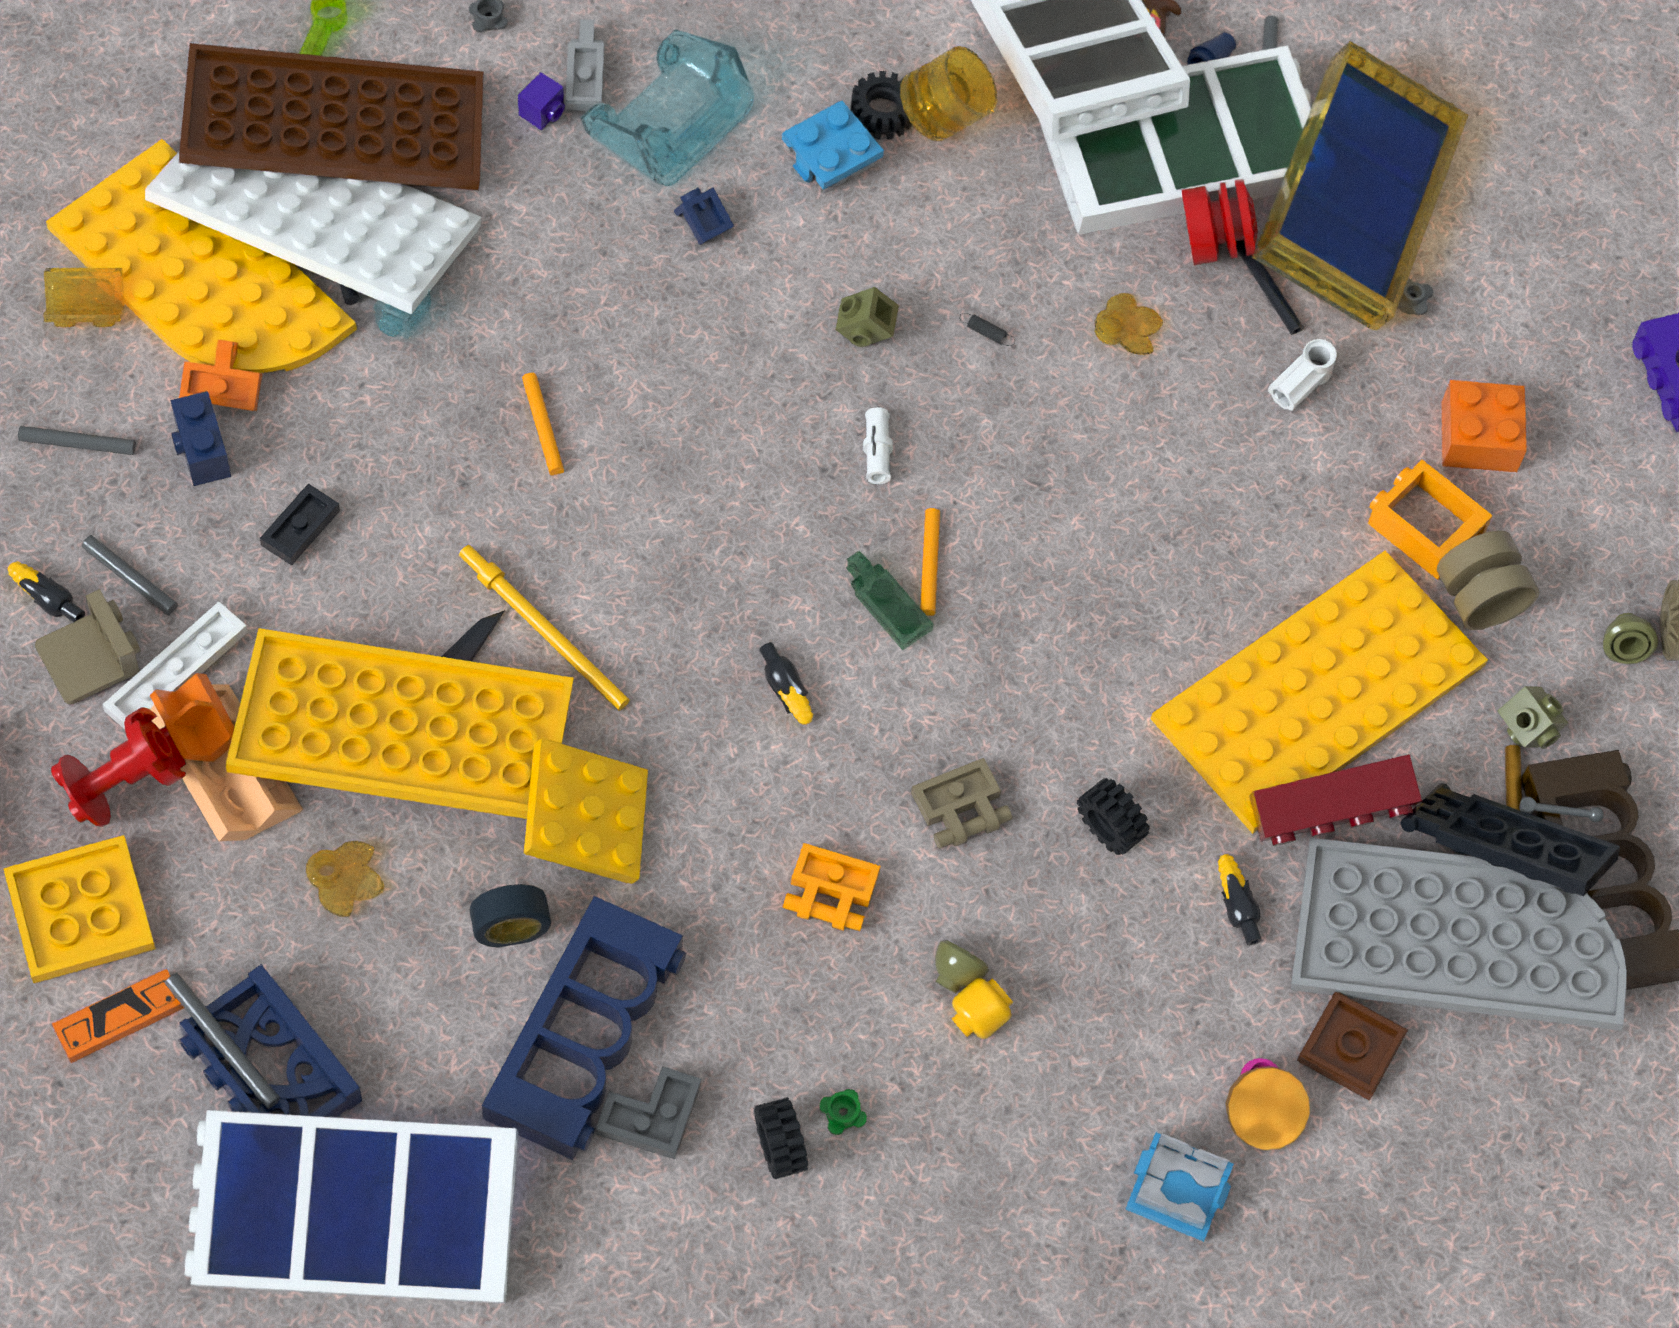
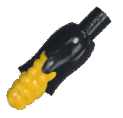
M19 561L13 562L8 566L9 576L47 614L57 618L64 615L72 622L84 618L85 611L73 603V597L69 590L56 583L51 577L48 579L41 572Z
M772 642L764 644L760 647L759 651L767 663L764 670L770 687L783 703L787 714L792 713L794 718L802 725L811 723L813 713L811 712L809 700L806 697L808 691L805 689L796 667L788 658L780 657Z
M1229 854L1221 855L1218 860V871L1222 880V887L1224 888V891L1221 893L1224 897L1223 901L1226 905L1229 922L1233 927L1241 928L1247 945L1257 944L1262 941L1257 926L1261 914L1259 905L1250 890L1249 880H1245L1233 856Z

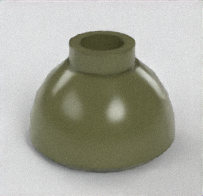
M1623 613L1617 616L1609 624L1603 637L1605 654L1612 661L1621 664L1640 663L1648 659L1658 646V637L1653 626L1646 619L1632 613Z
M948 940L939 942L935 954V966L939 976L935 982L957 994L960 987H967L977 978L983 979L989 972L988 964Z

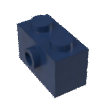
M208 391L170 400L177 428L176 432L171 433L177 455H185L193 486L231 477L226 449Z

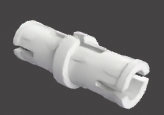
M876 407L867 410L865 413L866 438L863 441V451L867 454L866 479H868L869 483L879 485L885 484L891 479L890 453L893 451V441L889 437L890 414L887 409Z

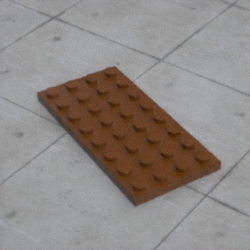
M190 43L179 163L479 191L484 71Z

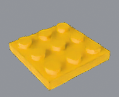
M539 739L534 743L524 854L624 883L633 884L638 881L640 877L648 769L548 739Z
M124 835L3 868L33 983L156 949Z

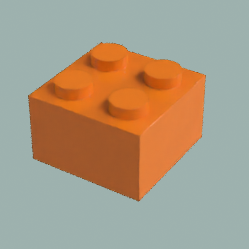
M1450 380L1441 402L1442 466L1518 472L1527 451L1525 386Z

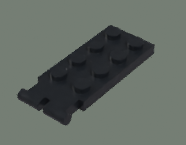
M1444 783L1437 785L1421 803L1413 808V813L1406 815L1400 823L1404 831L1413 832L1416 830L1436 838V843L1447 846L1457 853L1477 857L1493 866L1507 868L1523 874L1531 880H1540L1559 887L1567 893L1578 894L1583 897L1615 864L1620 851V846L1484 797L1475 794L1467 797L1453 792Z

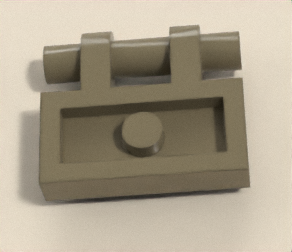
M984 758L916 784L911 789V794L926 824L930 826L943 821L946 827L945 830L933 835L939 849L951 844L955 847L966 843L967 838L983 831L989 834L998 830L1000 824L1012 820V814L1007 805L993 809L990 801L1000 798L1001 790ZM975 808L979 816L961 823L957 814Z

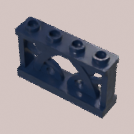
M262 964L249 972L246 979L211 1002L206 1008L218 1022H227L238 1028L236 1035L231 1031H225L246 1057L252 1039L268 1047H281L292 1042L298 1046L291 1054L287 1063L286 1073L289 1085L269 1084L280 1097L276 1105L267 1109L262 1103L258 1110L249 1097L258 1100L259 1098L231 1064V1074L220 1062V1060H225L226 1058L217 1047L211 1046L205 1040V1033L195 1020L190 1017L189 1019L185 1018L179 1023L183 1035L179 1039V1043L192 1060L199 1056L207 1067L203 1070V1073L216 1091L223 1087L232 1098L227 1101L232 1112L271 1114L273 1111L279 1110L284 1115H289L290 1107L288 1102H297L300 1116L336 1118L347 1109L351 1110L362 1102L359 1085ZM255 994L258 996L243 1019L231 1013V1011ZM271 1022H275L280 1026V1030L275 1036H266L256 1030L259 1025L266 1032V1026ZM301 1064H309L313 1068L312 1073L309 1075L301 1074L304 1083L298 1084L295 1076L296 1068ZM332 1092L336 1094L328 1102L309 1114L306 1100L315 1099ZM253 1125L256 1130L252 1133V1136L256 1143L266 1154L272 1150L279 1160L302 1142L303 1127L278 1129L271 1125Z

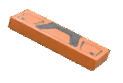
M167 968L52 1023L53 1029L70 1062L73 1063L184 1009L182 1004L165 985V981L170 977Z

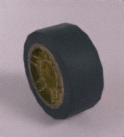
M515 884L491 889L473 900L469 909L474 937L478 943L487 947L500 948L531 942L544 935L551 925L547 897L542 889L533 885Z

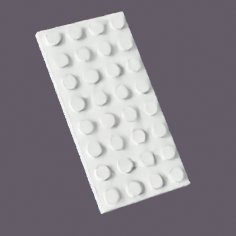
M179 152L145 188V200L409 314L414 312L477 233L481 226L482 218L405 184L179 163Z

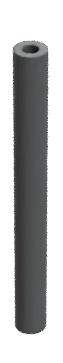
M178 973L171 975L165 981L168 989L267 1109L276 1105L280 1100L278 1094Z

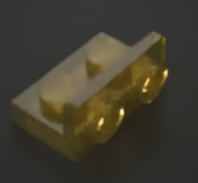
M122 268L45 269L46 310L43 314L44 322H54V325L57 327L76 326L77 322H92V325L95 327L114 326L115 322L121 321L125 313Z

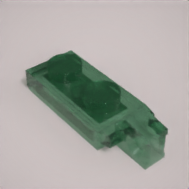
M860 551L847 558L846 569L855 578L851 581V586L855 590V596L902 650L933 630L934 623L887 569H884L879 563L872 566L871 562Z

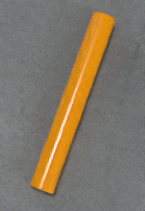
M533 372L527 373L522 376V381L549 474L551 476L564 472V467L537 375Z
M936 508L925 510L920 614L934 616L936 613L940 510Z

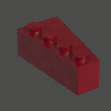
M1410 754L1256 790L1249 795L1261 842L1271 840L1273 846L1296 841L1295 834L1310 831L1311 836L1316 837L1335 832L1334 826L1350 823V827L1353 828L1373 823L1374 817L1389 814L1390 819L1413 813L1412 808L1422 801Z

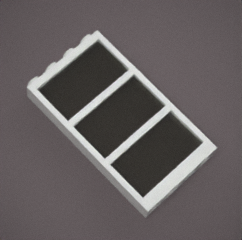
M971 0L1052 142L1188 107L1190 78L1141 0Z

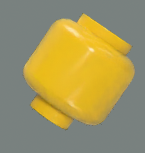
M977 978L953 998L952 1006L957 1014L951 1019L966 1037L974 1033L981 1039H987L1009 1021L1012 1014L1009 1006L1013 1004V1001L993 978L988 982L985 979Z

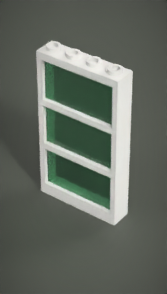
M1283 46L1182 66L1190 78L1189 103L1186 108L1054 142L1051 141L1040 122L1078 235L1185 213L1181 192L1183 189L1206 186L1211 201L1219 200V184L1222 182L1226 183L1228 198L1236 197L1234 180L1244 179L1245 186L1253 199L1325 185L1331 170L1334 169L1333 154L1330 149L1325 148L1322 140L1323 129L1321 122L1318 118H1314L1311 110L1312 100L1310 92L1307 88H1303L1300 80L1299 62L1296 58H1292L1289 47ZM1161 71L1145 73L1090 85H1084L1054 91L1050 93L1054 99L1073 95L1076 93L1159 73Z

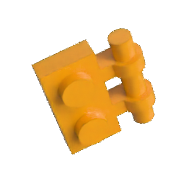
M803 843L791 878V885L805 888L802 897L787 893L783 908L797 912V917L809 920L810 917L830 922L832 923V928L844 931L845 927L861 931L865 916L850 912L852 903L869 907L881 866ZM821 893L840 899L837 908L815 901L817 894Z

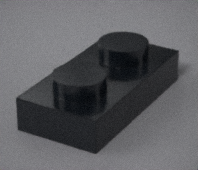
M308 483L260 537L261 546L292 566L340 512L339 503Z

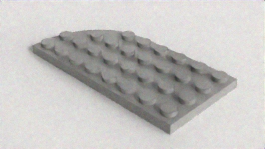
M1310 838L1291 990L1326 995H1333L1334 992H1339L1350 998L1622 1031L1626 997V965L1620 940L1616 939L1613 930L1605 919L1606 914L1587 894L1583 897L1578 894L1567 893L1559 887L1540 880H1531L1523 874L1504 867L1493 866L1487 861L1474 856Z

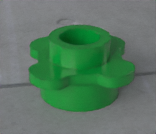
M846 1089L833 1094L831 1097L826 1096L820 1101L819 1109L827 1116L829 1121L828 1131L830 1133L841 1135L844 1129L853 1126L860 1128L865 1125L867 1114L861 1111V1105L858 1100L859 1095L855 1090ZM845 1109L847 1114L841 1115L839 1111Z

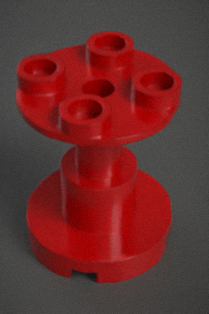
M141 707L126 716L124 726L128 740L110 751L111 760L94 771L90 772L84 764L71 755L62 756L59 758L58 763L51 767L53 778L61 787H64L71 800L68 802V807L77 821L82 823L88 819L92 824L99 827L109 824L111 813L104 793L122 781L133 785L150 774L161 784L170 786L186 776V772L180 769L186 765L185 759L181 756L167 727L164 726L159 729L152 721L158 717L153 711Z

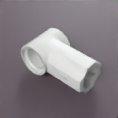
M1322 339L1312 340L1307 343L1302 355L1269 386L1268 392L1273 400L1283 409L1293 411L1318 385L1328 382L1336 361L1337 352L1335 347L1330 342ZM1311 361H1320L1324 365H1316Z

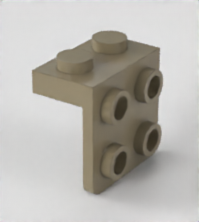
M100 589L85 595L90 615L51 632L35 642L37 653L62 699L67 704H75L139 672L135 654L141 652L140 647L131 630L125 633L119 623L123 621V617L115 601L107 602Z

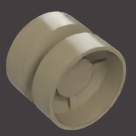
M1491 531L1472 537L1450 550L1437 565V572L1447 592L1451 596H1456L1454 606L1465 627L1469 630H1483L1507 622L1527 610L1539 596V589L1529 569L1524 565H1520L1522 556L1510 533L1506 531Z

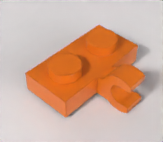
M218 339L215 366L184 361L179 398L208 391L213 405L257 411L262 373L233 369L238 351V342Z

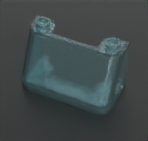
M677 29L663 40L657 50V63L661 74L618 115L612 106L605 103H597L580 117L586 132L591 138L652 182L666 187L677 183L748 115L754 103L753 89L736 47Z

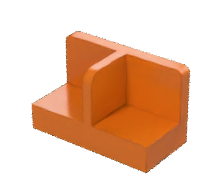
M195 673L175 692L156 689L150 694L154 705L184 759L215 762L230 748L234 725L207 674Z

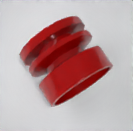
M1244 179L1234 180L1236 197L1228 198L1226 183H1220L1219 200L1211 201L1206 186L1181 190L1194 265L1218 261L1219 244L1226 243L1232 259L1238 258L1235 241L1244 240L1247 256L1256 254L1255 247L1258 227L1253 198H1251L1245 186Z

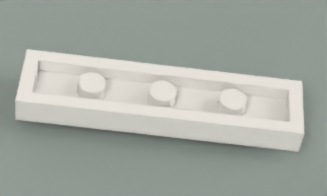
M217 602L102 704L104 712L125 729L124 721L126 716L141 707L151 709L154 705L150 697L152 692L156 689L175 692L195 673H203L248 633L247 625L223 604Z

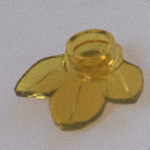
M1120 293L1112 296L1107 301L1106 310L1101 311L1097 315L1094 325L1095 334L1103 343L1108 345L1119 343L1132 354L1148 355L1154 351L1148 337L1158 332L1164 322L1161 316L1153 309L1145 306L1137 307L1134 295Z
M349 841L342 844L335 851L321 850L309 858L306 864L307 878L314 887L318 888L320 903L332 914L340 917H350L353 911L354 900L372 899L384 891L385 887L380 876L367 865L374 854L375 849L372 845L360 841ZM324 866H330L334 869V872L328 876H323L319 873L320 869Z

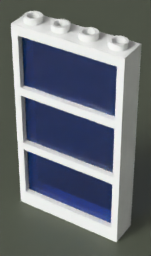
M207 1110L206 1121H199L197 1131V1145L203 1146L202 1164L196 1163L194 1167L193 1188L200 1190L198 1207L192 1206L190 1211L189 1232L195 1233L194 1250H188L186 1254L185 1275L192 1276V1285L205 1287L506 1304L518 1131L516 1128Z

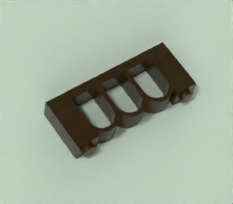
M1619 750L1529 764L1521 778L1525 797L1533 798L1536 803L1572 808L1603 806L1616 814L1621 823L1620 831L1593 837L1620 846L1619 856L1625 858L1634 866L1638 881L1589 890L1587 895L1601 909L1624 905L1641 908L1650 916L1654 923L1655 932L1619 939L1625 957L1626 990L1679 981V930L1668 931L1672 921L1671 906L1662 893L1648 885L1655 870L1654 855L1646 843L1640 838L1631 835L1639 818L1638 807L1633 797L1627 792L1632 782V776L1628 764L1623 763ZM1534 811L1531 814L1564 826L1560 814Z

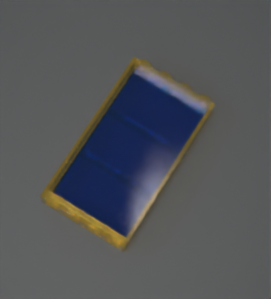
M1349 41L1330 60L1252 258L1369 329L1378 330L1394 318L1469 115L1451 102L1431 92L1424 85L1415 82L1393 66L1370 54L1363 47Z

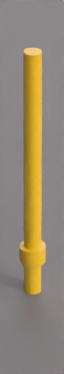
M471 545L465 546L460 551L459 556L478 574L477 579L488 590L493 588L617 710L620 711L629 703L630 699L504 578L505 573L494 562L488 563Z

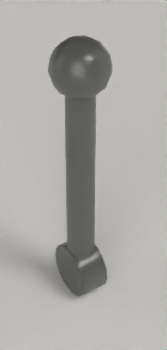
M1531 797L1523 798L1519 805L1520 811L1528 814L1540 811L1587 817L1592 822H1600L1604 817L1603 810L1599 807H1593L1588 810L1536 803Z

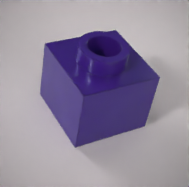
M542 72L518 94L519 116L540 130L550 121L556 122L564 112V87Z

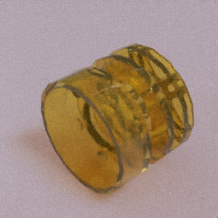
M953 47L934 58L931 62L905 75L901 83L900 97L905 113L912 125L923 136L932 141L942 142L963 130L966 126H970L993 113L997 105V89L990 70L985 62L967 47Z

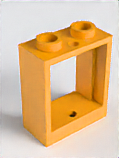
M1422 459L1412 469L1409 467L1404 468L1396 477L1393 483L1395 486L1388 493L1382 490L1377 494L1369 506L1372 512L1368 524L1438 580L1440 576L1437 572V565L1444 555L1462 542L1486 533L1493 515ZM1416 485L1464 522L1440 547L1392 510Z

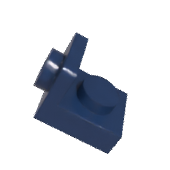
M698 187L680 197L682 204L674 209L676 216L684 215L699 245L734 227L714 187L703 193Z

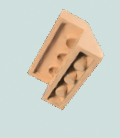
M212 684L235 727L240 707L239 700L229 684ZM153 705L150 710L158 717L152 721L161 729L165 724L156 706ZM229 749L215 762L185 759L186 765L180 768L183 772H186V776L182 779L218 841L246 840L303 810L286 781L226 772Z

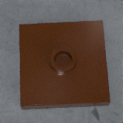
M1334 992L1297 1061L1370 1101L1408 1029L1346 995Z

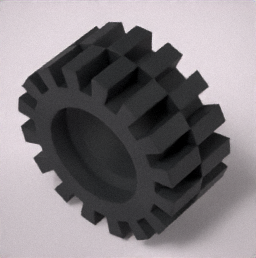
M880 71L879 77H875L874 72L868 74L867 80L862 77L858 80V86H854L850 110L869 133H875L874 139L881 140V134H886L887 140L893 139L894 132L900 137L904 134L905 128L907 130L911 128L912 121L915 118L917 95H914L915 89L913 85L908 87V80L905 77L898 81L897 73L892 72L890 78L886 77V71ZM875 99H888L896 104L897 109L891 112H879L871 108L870 103Z
M1104 778L1079 797L1077 805L1080 807L1077 809L1084 816L1081 818L1084 824L1089 825V831L1098 837L1101 844H1106L1107 850L1110 852L1114 851L1116 855H1124L1148 836L1150 826L1146 823L1148 820L1146 815L1140 812L1142 810L1140 804H1135L1132 800L1134 798L1130 792L1126 794L1125 787L1121 784L1116 785L1115 780Z
M786 1097L754 1106L757 1133L760 1137L764 1157L773 1179L776 1180L807 1171L808 1159L804 1146L805 1141L801 1134V1126L799 1121H797V1114L795 1109H793L791 1100Z

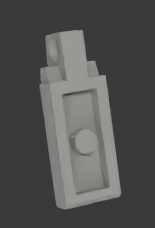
M580 19L579 39H570L568 41L565 110L602 111L603 40H594V20Z

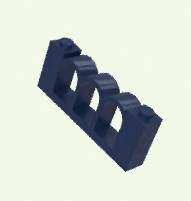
M594 896L481 1105L483 1119L501 1128H516L519 1136L571 1160H574L579 1149L586 1151L595 1133V1128L591 1126V1115L603 1104L606 1094L605 1070H610L621 1064L629 1054L632 1043L631 1021L643 1017L653 1007L657 996V981L665 984L670 973L675 975L679 973L686 958V952L682 951L683 935ZM590 952H594L636 971L643 976L647 982V987L641 995L633 999L619 1000L575 980ZM566 999L610 1019L618 1025L622 1035L615 1044L608 1048L592 1049L549 1029ZM540 1048L586 1069L593 1075L596 1084L591 1092L582 1098L567 1099L523 1080Z

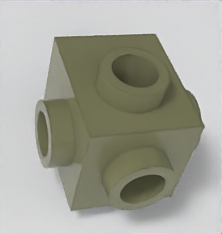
M876 287L841 299L835 330L858 347H866L894 336L899 305Z
M1525 686L1497 710L1508 725V735L1516 744L1524 748L1541 747V749H1545L1551 746L1561 737L1559 731L1569 724L1562 715L1564 710L1560 702L1551 694H1547L1539 686Z

